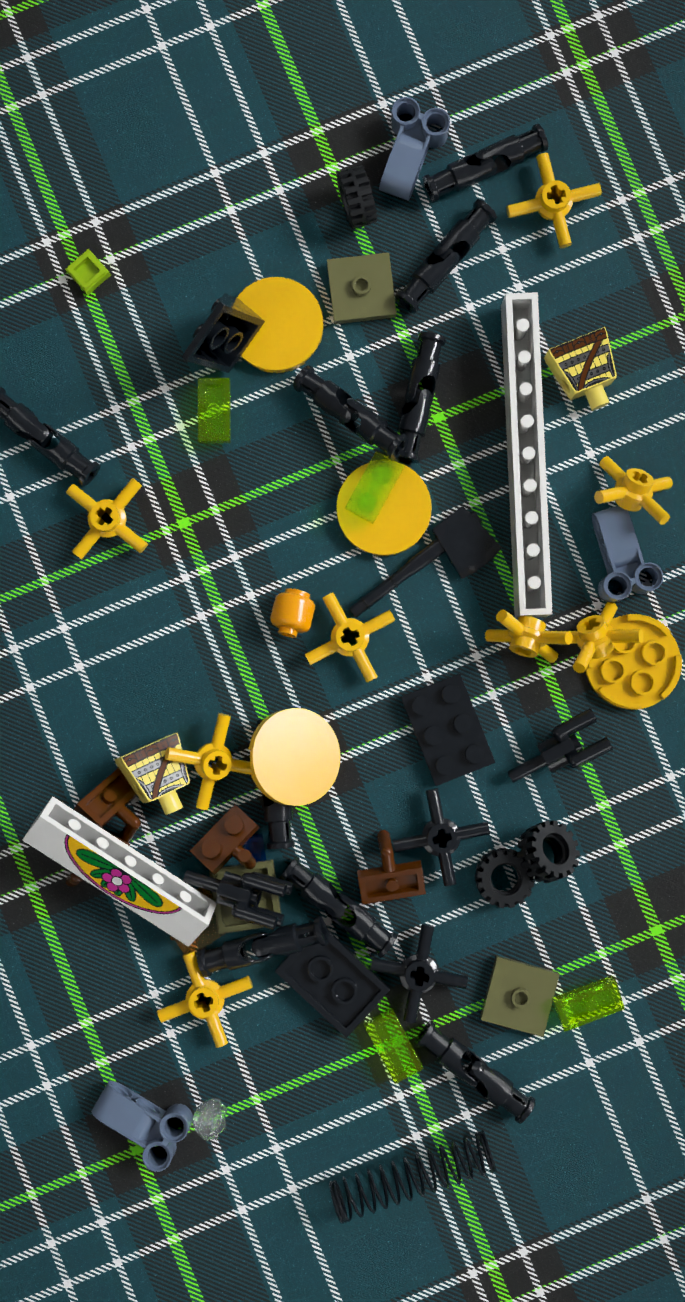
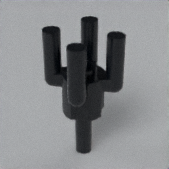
M589 708L555 726L552 731L553 737L537 745L541 753L540 755L507 771L512 782L514 783L546 765L551 773L567 765L576 769L613 750L607 737L584 749L578 741L575 733L597 722L592 709Z
M187 870L183 881L187 884L216 892V903L231 907V913L234 918L272 930L276 926L282 927L285 915L258 907L262 891L284 897L285 894L291 895L294 886L292 882L259 872L244 873L240 876L226 871L222 880Z

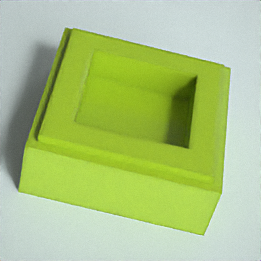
M89 249L65 269L87 296L111 276L106 267Z

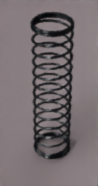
M481 1130V1132L475 1133L481 1167L466 1136L463 1137L469 1172L455 1141H451L457 1176L443 1145H439L446 1183L432 1151L429 1148L427 1149L434 1188L421 1158L416 1152L415 1159L422 1192L417 1185L407 1158L403 1157V1163L408 1181L409 1195L392 1160L391 1167L395 1180L397 1200L390 1188L383 1167L379 1164L385 1205L376 1188L370 1169L367 1168L373 1209L367 1200L358 1173L355 1172L361 1214L355 1205L346 1178L343 1176L349 1218L347 1217L345 1203L337 1181H330V1193L340 1223L344 1224V1222L351 1221V1204L356 1214L363 1218V1199L370 1212L374 1214L376 1212L375 1194L381 1206L387 1209V1189L394 1203L400 1205L399 1184L405 1197L412 1201L413 1193L410 1177L418 1194L424 1197L425 1188L422 1172L430 1189L436 1193L437 1183L434 1167L443 1186L448 1189L449 1179L445 1160L454 1180L460 1185L461 1174L457 1155L467 1177L472 1181L473 1170L468 1148L480 1174L485 1177V1166L480 1143L490 1172L492 1174L497 1172L484 1131Z

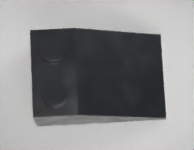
M224 293L212 305L211 313L204 324H201L195 330L193 340L185 350L182 358L187 362L229 373L265 321L238 298Z

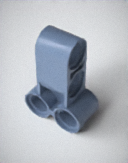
M402 97L395 101L392 107L391 127L397 137L383 172L379 191L407 201L410 200L428 149L439 148L447 141L450 118L445 110L435 107L423 114L420 113L417 101L411 97ZM409 114L413 119L405 122L400 120L398 116ZM432 124H437L441 126L443 130H441L440 132H432L427 127Z
M615 506L592 513L593 528L608 574L599 582L598 594L600 598L605 602L617 603L626 598L631 593V590L636 594L645 595L659 588L663 582V572L657 564L651 562L644 563L629 511L620 506ZM641 571L648 572L651 575V586L647 587L641 584L639 580V573ZM609 580H616L620 583L622 587L620 595H614L609 591Z
M108 1081L91 1111L93 1116L100 1122L145 1148L142 1154L144 1165L154 1172L163 1171L170 1165L177 1149L176 1143L186 1137L193 1122V1114L186 1105L174 1104L165 1111L115 1081ZM177 1117L181 1119L184 1127L181 1129L173 1128L169 1123V1118ZM152 1147H163L167 1152V1156L159 1157L155 1155Z

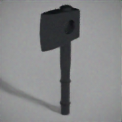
M462 506L432 529V533L436 538L433 542L410 558L394 574L388 575L386 580L364 597H360L361 599L348 609L357 618L393 589L398 588L406 579L421 571L443 553H445L459 576L463 579L486 565L502 548L481 525L482 521L474 511L469 513Z

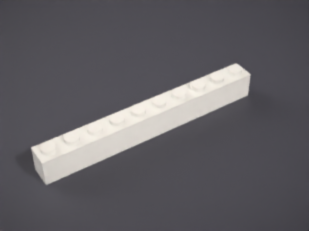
M538 292L506 293L501 304L514 612L515 618L520 616L548 617L552 615Z

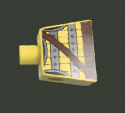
M605 327L547 351L544 360L570 400L585 395L592 411L610 403L604 387L612 384L617 377Z
M177 733L168 735L114 759L142 803H149L158 799L165 815L183 808L176 790L190 784L186 763L165 760L167 747L182 749Z

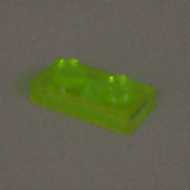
M198 378L199 444L231 443L230 378Z
M376 451L345 509L374 524L404 466L394 460L391 461L387 456Z
M612 975L552 998L561 1027L565 1032L625 1009L617 982Z
M393 1008L364 1023L395 1084L424 1069Z

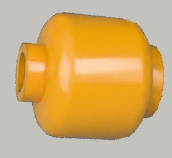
M287 588L285 592L276 595L270 621L275 627L279 628L278 634L297 638L298 633H305L310 630L315 603L309 599V593Z

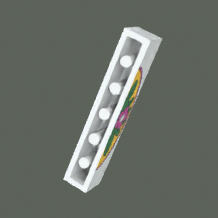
M53 796L23 838V841L188 947L210 923L217 905L216 902Z

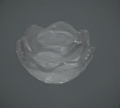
M208 1099L202 1102L195 1110L193 1126L197 1135L205 1141L210 1139L217 1140L218 1135L226 1128L224 1116L227 1113V1108L221 1103L220 1099Z

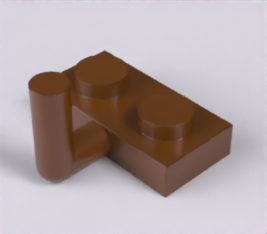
M119 768L79 801L74 808L76 812L101 828L114 816H118L126 824L119 834V838L127 843L131 841L141 825L140 819L126 807L137 797V794Z
M234 804L190 852L214 875L232 856L246 869H253L256 866V860L250 851L242 846L259 829V826Z
M387 830L379 831L377 838L382 867L357 871L362 905L426 894L421 860L395 864L390 833Z

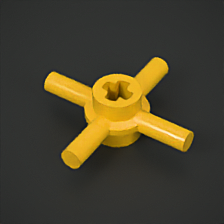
M541 153L536 156L543 185L538 189L535 199L507 205L508 218H513L538 211L544 219L553 221L559 248H566L571 246L572 242L565 216L571 210L574 202L601 196V186L599 183L570 190L564 182L555 180L548 153Z
M609 456L602 458L599 466L616 481L614 488L596 491L594 495L596 503L602 504L615 501L621 508L632 512L639 511L643 507L660 525L668 522L670 515L652 497L653 492L672 487L673 482L670 477L653 479L649 473L637 468L628 469L625 473Z
M132 478L114 500L104 499L98 502L75 484L68 488L66 494L89 512L88 524L91 528L72 550L76 556L83 559L100 537L111 538L117 535L139 553L146 549L148 543L126 526L127 517L124 510L125 506L142 485ZM104 513H107L113 519L109 525L101 518Z
M334 592L324 596L322 599L336 625L331 632V640L305 654L309 664L312 665L338 652L343 656L354 658L366 683L377 678L378 676L364 650L369 643V634L394 622L393 614L388 610L362 623L357 619L346 617ZM347 629L351 633L357 632L359 634V637L355 639L357 644L353 646L349 642L343 644L341 638L345 637L343 632Z
M607 602L600 615H592L582 619L577 624V631H569L573 637L571 644H577L581 649L573 664L574 671L584 673L591 659L602 658L610 654L614 649V643H642L644 640L643 630H614L610 623L618 607L613 602Z
M504 609L497 613L496 619L508 630L488 629L485 632L487 642L510 643L509 649L512 652L529 658L537 657L539 654L549 663L557 660L558 653L547 644L570 645L573 639L572 633L569 631H545L546 624L540 619L531 616H520L517 620Z
M218 713L212 742L203 745L197 752L167 747L165 752V760L192 764L198 775L203 778L196 803V808L201 810H208L215 781L226 777L230 771L248 775L253 774L249 761L233 759L229 749L224 746L231 716ZM216 756L218 758L217 763H212V766L210 767L208 765L209 761H215Z
M190 951L182 955L192 981V985L186 993V999L157 1010V1014L161 1023L188 1012L199 1019H206L216 1048L228 1044L218 1016L223 1008L225 998L252 989L253 985L249 976L222 986L213 980L205 979L199 970L195 951ZM202 993H204L205 997H212L209 1005L205 1001L199 1002Z

